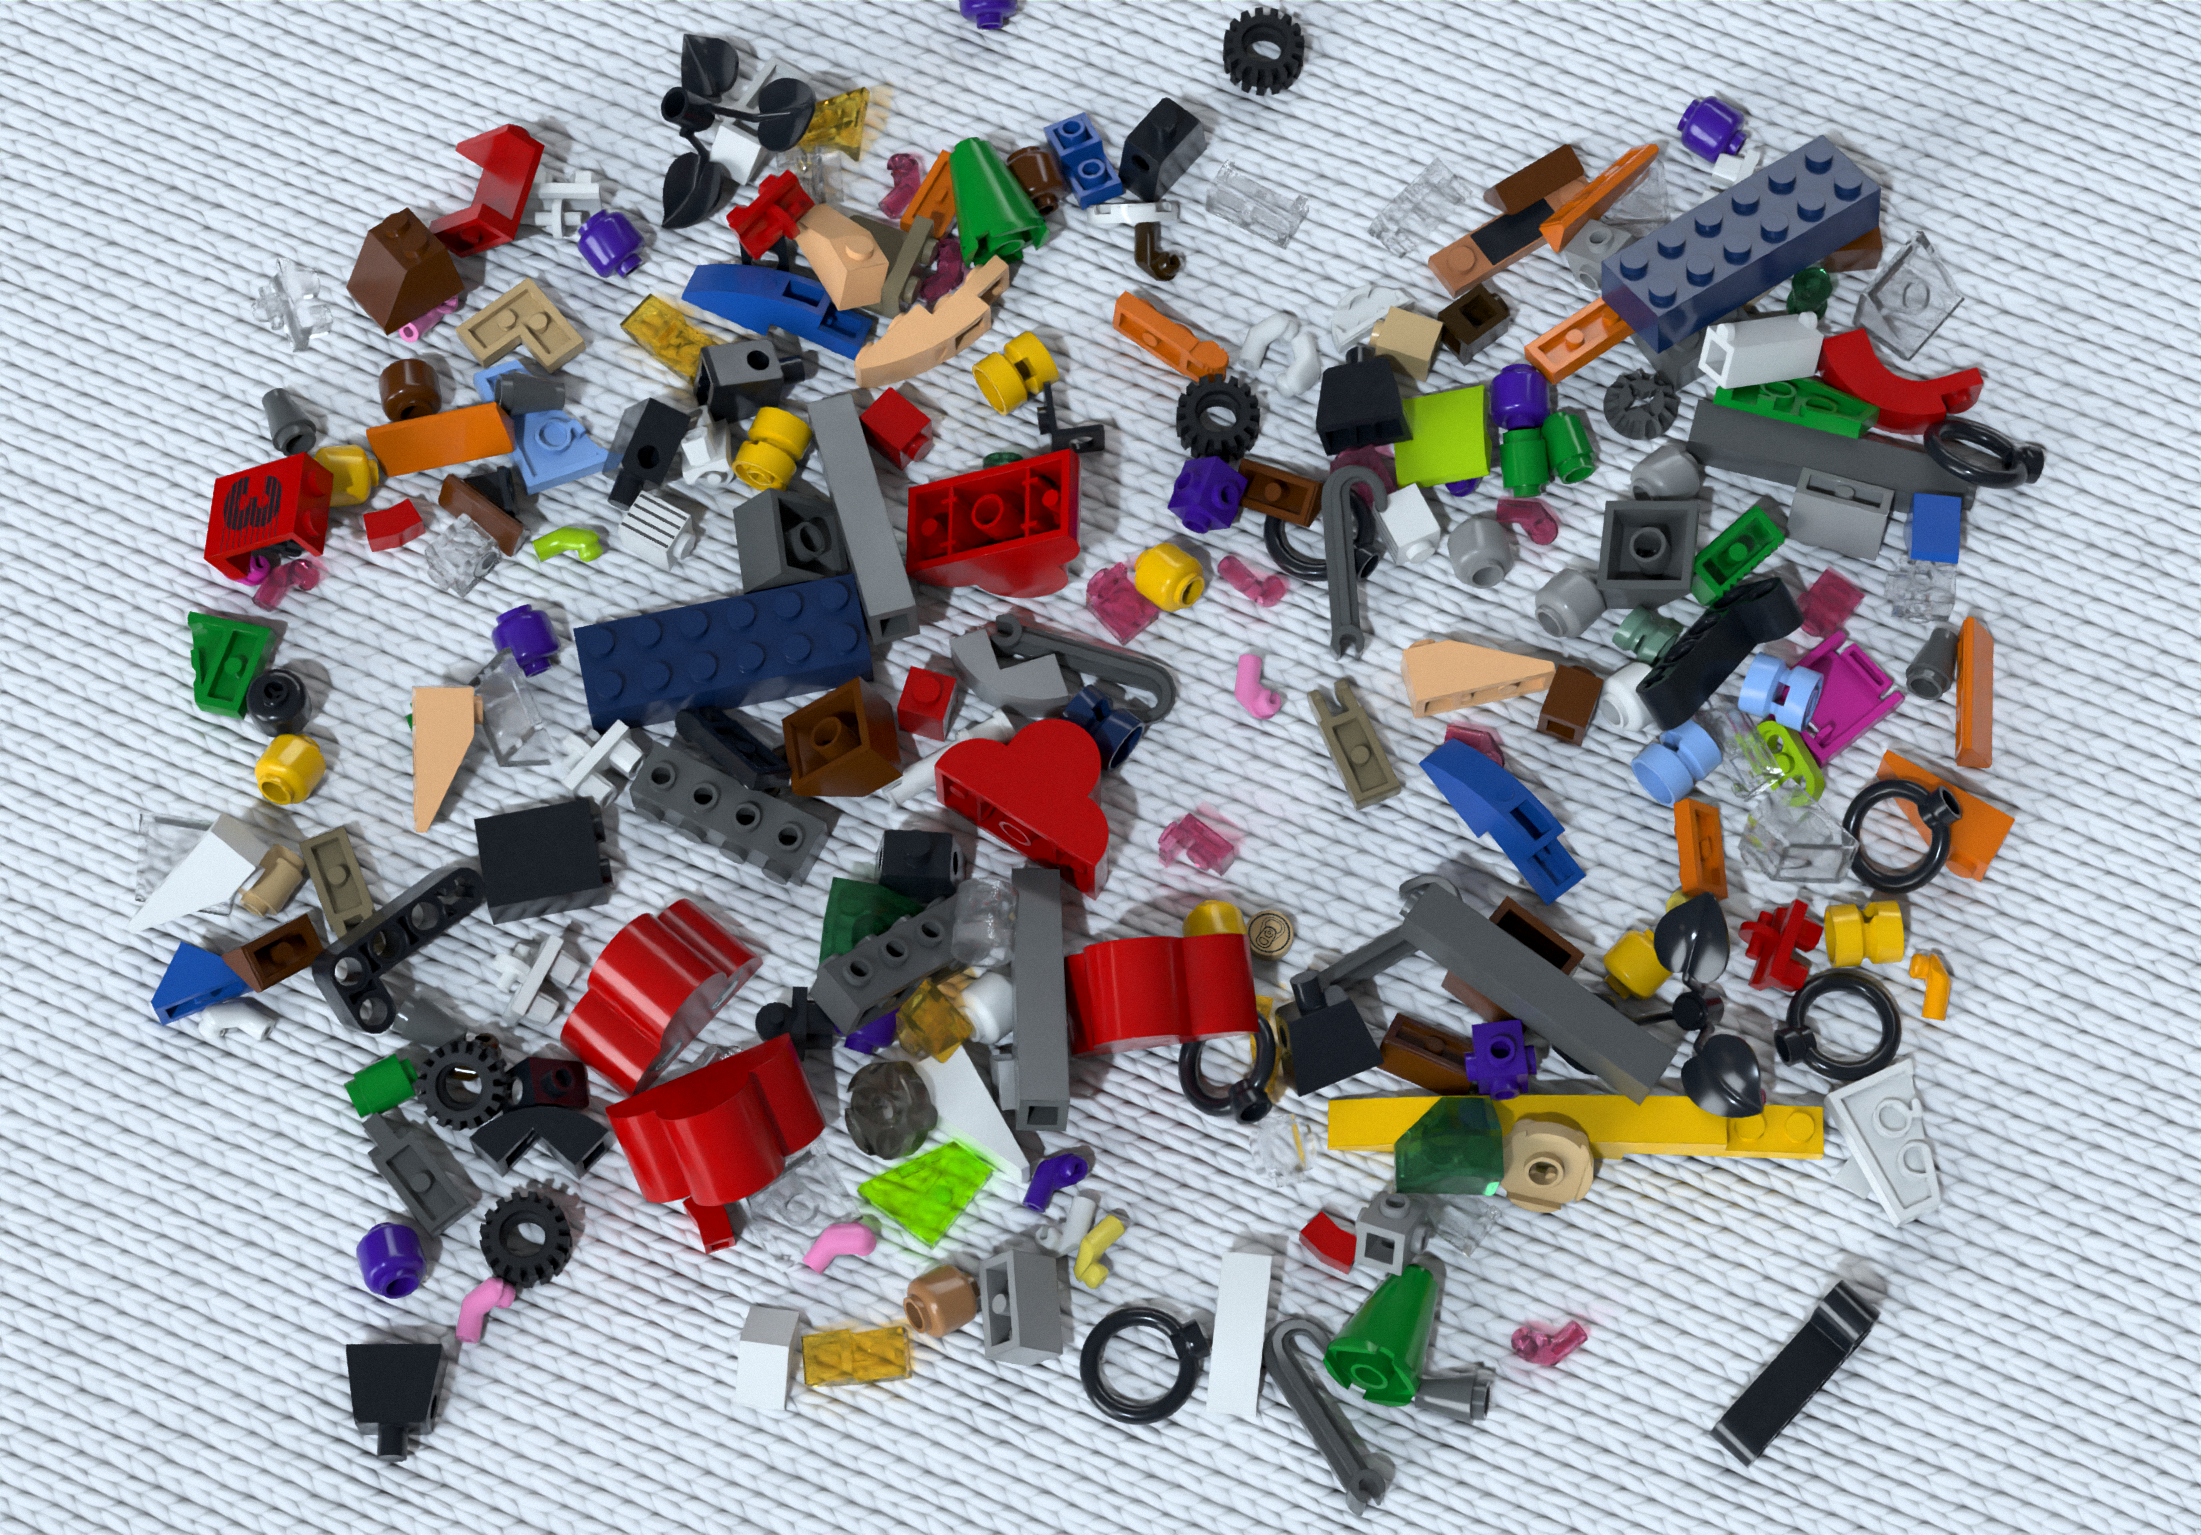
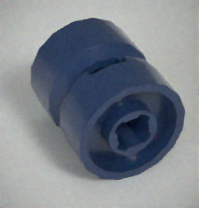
M1090 684L1078 692L1059 719L1075 723L1090 734L1100 752L1101 768L1111 773L1120 767L1132 753L1142 737L1145 723L1124 707L1114 710V701Z

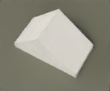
M750 1306L739 1339L735 1390L736 1405L785 1411L800 1312Z

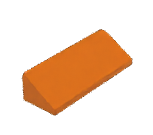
M1651 143L1628 150L1540 224L1539 230L1555 253H1561L1590 218L1599 221L1651 176L1659 152L1656 144Z
M496 402L366 429L368 441L382 471L387 477L508 454L515 450L514 420Z
M1966 617L1957 636L1959 643L1957 645L1955 763H1957V766L1990 768L1992 765L1994 641L1991 634L1974 617Z

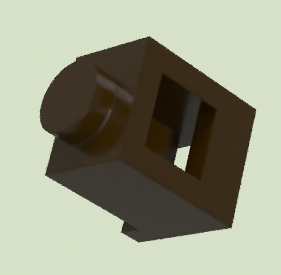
M1480 283L1438 313L1437 321L1443 322L1441 341L1465 367L1472 362L1473 356L1508 332L1510 311L1505 301L1498 294H1491Z

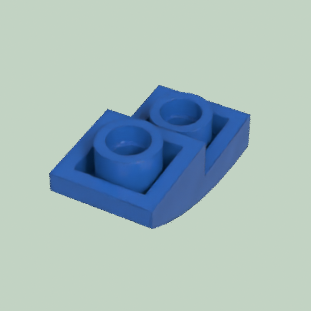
M1085 112L1043 128L1051 151L1082 210L1087 209L1089 205H1097L1124 194L1122 181L1106 157L1102 139Z

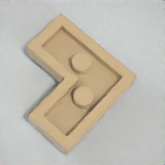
M530 277L455 328L458 339L484 369L521 343L548 374H551L586 349L584 339Z

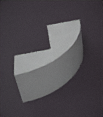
M986 628L949 639L950 656L956 671L968 688L986 703L995 708H1000L1007 713L1032 718L1061 716L1068 706L1069 694L1055 654L1000 670Z

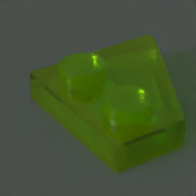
M952 1141L862 1183L858 1187L857 1193L858 1196L933 1251L991 1179L993 1169L955 1141Z

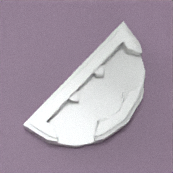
M1175 202L1089 205L1087 207V223L1089 224L1178 220V210Z
M1366 284L1350 290L1338 301L1331 321L1332 341L1338 354L1370 336L1377 320L1385 322L1390 306L1410 311L1414 308L1415 301L1398 288L1394 291L1386 287H1373V284Z

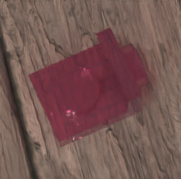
M1373 444L1361 449L1358 447L1348 448L1339 453L1330 463L1329 476L1337 469L1345 466H1365L1376 472L1384 482L1387 495L1397 491ZM1355 483L1358 493L1364 498L1367 504L1371 502L1373 505L1374 498L1371 488L1365 483Z
M1119 562L1110 570L1108 568L1101 569L1089 580L1086 589V609L1124 647L1159 618V610L1136 590L1135 586L1127 578L1128 568L1122 562Z
M1826 569L1807 593L1803 592L1796 601L1805 615V621L1800 628L1810 636H1820L1827 640L1843 628L1862 604L1865 595Z
M1190 812L1180 823L1176 821L1170 823L1158 839V844L1160 845L1159 863L1166 868L1172 864L1184 849L1187 850V857L1197 867L1204 871H1209L1211 868L1220 876H1223L1234 863V846Z

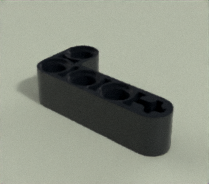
M1780 577L1735 587L1705 611L1644 677L1635 691L1661 731L1674 729L1689 720L1758 644L1779 640L1790 635L1804 623L1805 615Z
M440 867L435 869L322 950L315 957L312 964L314 982L339 1022L346 1029L354 1032L380 1034L391 1027L396 1017V1006L379 977L473 910L482 901L485 887L483 879L477 871L467 867ZM454 891L456 897H449L448 895ZM417 904L423 910V919L418 927L412 921V912ZM381 931L385 937V947L378 955L374 949V939ZM343 959L347 965V975L342 982H339L335 976V968L337 963ZM368 999L372 1005V1015L364 1023L360 1015V1009L362 1004Z
M1841 1280L1817 1306L1806 1325L1722 1416L1709 1435L1743 1465L1749 1468L1860 1346L1874 1328L1881 1312L1846 1282Z

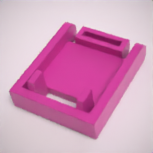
M1842 630L1834 633L1789 669L1792 670L1799 665L1824 675L1820 698L1810 720L1819 732L1813 739L1806 730L1803 732L1797 731L1820 770L1895 711L1905 700V696L1899 690L1883 702L1880 700L1891 689L1893 682L1856 643H1853L1844 650L1840 657L1835 653L1848 638ZM1784 686L1779 701L1785 703L1790 686ZM1770 714L1769 718L1772 721H1776L1775 715Z

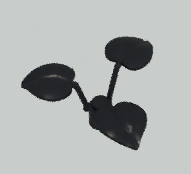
M684 34L681 56L682 87H673L665 94L661 103V114L666 121L681 127L679 136L687 139L697 150L698 154L693 152L684 153L670 165L663 185L664 216L661 227L668 230L690 227L706 218L720 200L724 186L723 169L716 163L708 162L709 151L694 135L695 132L710 128L715 120V114L753 123L760 122L757 135L761 145L772 152H785L799 143L811 123L816 109L814 90L808 84L798 79L780 78L762 89L758 101L760 113L753 114L714 105L721 103V94L728 92L736 82L739 70L738 53L733 45L722 39Z
M1704 892L1667 912L1657 924L1654 933V949L1660 964L1670 972H1683L1682 982L1692 991L1679 995L1673 1003L1672 1011L1630 1020L1640 1027L1675 1020L1677 1025L1684 1030H1700L1693 1045L1697 1056L1687 1060L1681 1069V1079L1686 1094L1699 1108L1714 1115L1728 1118L1755 1116L1764 1112V1105L1761 1096L1759 1063L1751 1046L1739 1036L1731 1034L1712 1036L1705 1043L1708 1035L1715 1031L1714 1026L1723 1017L1724 1004L1721 997L1715 991L1706 989L1704 983H1712L1718 980L1724 973L1730 956V940L1726 920L1716 897L1712 892ZM1592 992L1619 1012L1618 1004L1614 998L1603 993ZM1551 1044L1552 1049L1574 1069L1584 1074L1595 1075Z

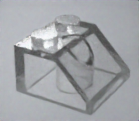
M1789 777L1749 813L1738 849L1741 851L1742 860L1751 870L1756 873L1762 872L1771 881L1840 884L1848 875L1860 843L1799 784Z

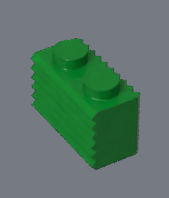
M1755 505L1695 556L1691 594L1702 606L1709 607L1722 598L1724 594L1744 579L1750 571L1755 569L1757 565L1762 563L1764 559L1785 543V536L1760 507Z

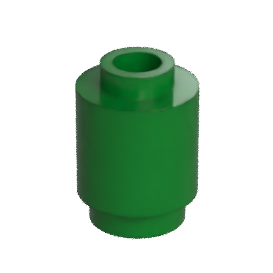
M1558 412L1548 416L1540 428V438L1546 441L1547 461L1553 475L1558 476L1563 484L1577 483L1591 476L1596 470L1594 464L1596 455L1581 418L1578 415H1569L1567 412Z
M1523 429L1502 433L1503 444L1499 445L1503 490H1513L1514 498L1541 496V487L1549 486L1550 480L1546 441L1541 440L1540 429Z
M393 1053L353 1073L354 1079L344 1083L362 1119L370 1114L374 1115L376 1112L381 1115L416 1097L413 1087L416 1086V1078L418 1076L408 1057L399 1061L396 1054Z

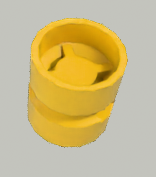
M1024 331L1006 343L1003 347V354L992 352L972 366L973 376L982 394L991 406L1003 416L1008 415L1026 403L1028 392L1035 395L1043 391V382H1050L1053 385L1059 380V372L1051 355L1040 340L1030 331Z
M763 407L758 411L748 431V437L751 441H744L731 465L732 471L739 479L757 490L764 491L770 487L786 491L797 470L795 462L803 458L813 433L806 423L789 412L773 407Z
M1896 900L1867 902L1863 910H1859L1855 904L1826 906L1824 912V937L1828 960L1832 968L1860 966L1864 958H1868L1872 964L1902 961L1904 954V932L1901 912Z

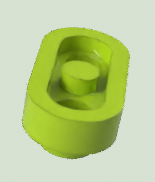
M1776 721L1760 723L1751 734L1750 752L1780 803L1789 808L1813 806L1823 794L1824 777L1796 730L1777 724ZM1779 737H1781L1783 740V749L1781 752L1777 748V740ZM1803 776L1806 780L1805 791H1803L1800 786V781Z

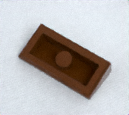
M1564 144L1485 191L1482 197L1486 203L1503 213L1515 215L1582 176L1584 168L1570 144Z
M1241 459L1238 473L1248 481L1239 506L1310 528L1322 509L1321 497L1325 483L1257 461Z
M452 473L448 474L444 479L438 498L439 505L509 557L514 556L531 533V528L514 515L506 513L502 506L460 475Z
M307 913L230 950L221 955V958L252 989L260 993L311 966L315 957L324 948Z
M1400 1013L1396 1014L1379 1048L1384 1063L1376 1067L1441 1096H1467L1474 1081H1467L1464 1052H1473L1472 1044Z

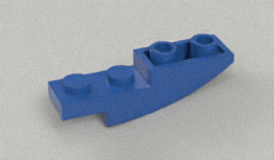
M743 264L697 265L681 297L682 300L763 336H766L772 324L854 361L873 323V320L851 310L838 311L835 304L831 302L832 299L822 283L789 272Z
M1452 738L1418 763L1476 837L1480 838L1486 832H1489L1547 906L1586 877V874L1557 839L1565 831L1564 827L1523 784L1492 759L1473 747Z

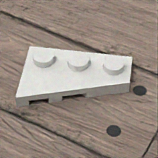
M1911 1057L1831 1092L1823 1100L1824 1105L1895 1228L1937 1210L1942 1204L1931 1149L1926 1145L1921 1122L1923 1117L1920 1099H1916L1912 1081L1914 1070Z

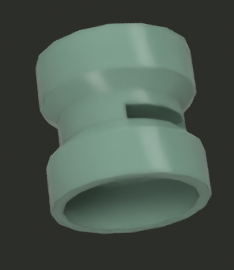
M1639 605L1631 611L1619 626L1612 638V642L1623 651L1631 650L1635 653L1638 662L1648 664L1654 668L1673 647L1678 638V633L1667 625L1659 626L1653 621V615Z

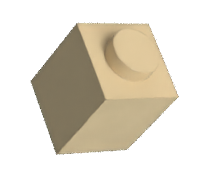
M1390 306L1385 322L1377 320L1370 337L1369 346L1375 348L1374 359L1380 357L1387 358L1393 372L1426 382L1440 346L1443 322Z

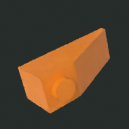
M1887 749L1876 773L1880 781L1886 779L1910 780L1922 785L1930 792L1939 786H1944L1956 798L1963 816L1962 819L1950 825L1951 845L1945 862L1946 867L1959 877L1973 878L1981 882L2006 840L2015 819ZM1893 798L1930 848L1931 829L1921 819L1917 809L1918 806L1906 799Z

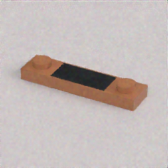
M1582 175L1515 215H1507L1505 213L1498 215L1430 256L1428 267L1452 298H1458L1478 284L1547 244V240L1539 230L1540 224L1586 187L1589 182Z

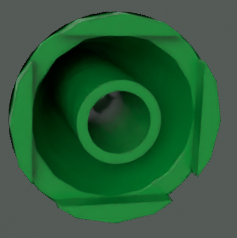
M971 137L957 143L954 147L955 151L949 156V166L960 250L965 266L969 268L971 262L974 263V266L978 264L985 265L994 255H997L1009 265L1023 259L1021 250L1031 244L1034 245L1035 251L1040 249L1050 238L1048 224L991 142L980 141L978 137Z
M1418 1264L1406 1266L1401 1276L1390 1273L1329 1343L1323 1362L1327 1372L1339 1385L1348 1390L1351 1383L1359 1388L1366 1390L1362 1399L1374 1404L1387 1407H1403L1410 1403L1412 1397H1415L1420 1388L1439 1293V1286L1434 1280L1433 1274Z

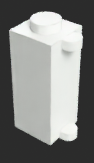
M1812 311L1802 312L1800 316L1792 314L1708 326L1698 367L1724 389L1811 377L1815 373L1824 335L1816 329L1817 316Z

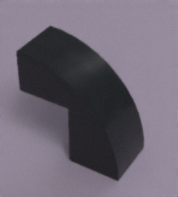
M530 1107L509 1112L488 1122L469 1137L475 1154L502 1178L536 1143L578 1180L613 1146L609 1130L600 1123L576 1111L557 1107Z

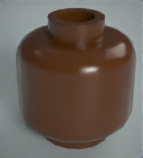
M1037 146L1025 147L1012 153L1006 160L1007 166L1042 217L1056 211L1059 207L1058 202L1065 196L1068 188L1054 154L1046 150H1040Z
M414 358L401 359L387 366L379 376L378 388L382 410L392 422L438 414L440 411L442 395L438 375L427 362Z

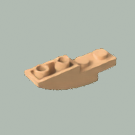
M994 255L985 265H976L968 273L964 285L953 295L950 293L944 295L935 305L932 314L918 303L908 313L902 312L897 315L890 323L887 333L876 343L870 342L865 345L856 356L854 363L856 385L865 390L912 378L946 362L976 342L991 329L990 305L1010 287L1009 265L997 255Z

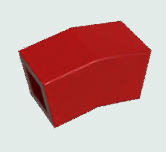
M409 498L387 510L363 514L367 539L372 552L401 547L426 533L423 520Z
M692 1196L682 1202L684 1211L700 1232L706 1254L736 1246L726 1209L723 1205L701 1206L694 1202Z
M1321 1211L1300 1231L1299 1241L1320 1262L1349 1275L1355 1263L1357 1237L1340 1229Z

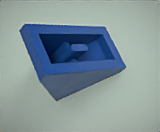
M1914 493L1903 528V538L1910 559L1958 564L1961 497Z
M181 941L151 1003L161 1024L164 1026L203 1011L211 1004L226 1002L254 991V989L226 965L221 956Z

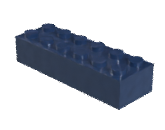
M1821 135L1601 261L1602 300L1659 354L1878 227L1881 187L1824 135Z
M853 573L573 628L593 729L600 735H604L618 719L628 726L629 729L674 721L677 712H680L681 709L692 708V710H696V713H699V709H702V707L715 706V708L718 707V710L724 711L835 689L858 676L865 682L874 681L872 658Z

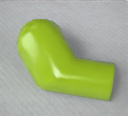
M564 526L531 542L540 562H544L567 550H577L579 558L583 562L593 561L603 553V547L598 542L600 536L592 529Z

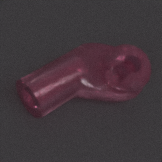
M896 153L887 162V170H892L891 176L893 177L894 188L878 203V206L890 219H895L910 204L921 186L919 163L908 153Z
M1497 499L1496 522L1519 524L1529 538L1539 545H1548L1556 539L1558 525L1541 503Z
M1453 724L1447 725L1444 744L1450 739L1455 738L1492 759L1502 768L1504 767L1505 757L1491 733Z

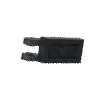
M705 706L699 709V713H696V710H692V708L681 709L680 712H677L674 727H676V732L679 733V736L682 735V738L687 743L696 742L710 754V758L713 761L723 765L737 777L743 787L753 791H763L766 788L788 785L792 774L791 767L735 719L732 720L724 712L718 710V707Z

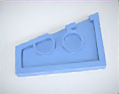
M516 359L474 373L473 384L483 404L494 402L495 382L498 374H508L510 370L533 375ZM550 410L510 416L514 420L515 450L507 455L527 496L603 470L609 452L604 447L600 449L586 435V429L575 418L571 420L563 411Z

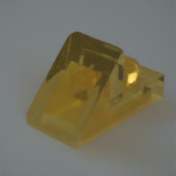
M862 87L815 103L816 109L805 135L791 149L802 156L835 145L851 159L858 162L867 124L870 91L866 87Z
M927 978L895 1014L900 1048L914 1058L923 1050L939 1063H945L972 1031L970 1023L937 986Z

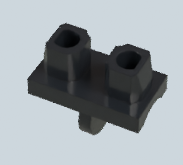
M793 986L792 1006L789 1007L780 1002L768 1003L757 1013L755 1028L756 1033L764 1042L789 1032L801 1062H804L805 1049L832 1050L834 1023L814 1000H807L808 987Z

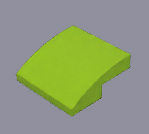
M1484 385L1402 400L1413 434V440L1394 443L1396 477L1399 490L1416 483L1418 488H1424L1490 475L1492 441L1487 431L1489 396Z

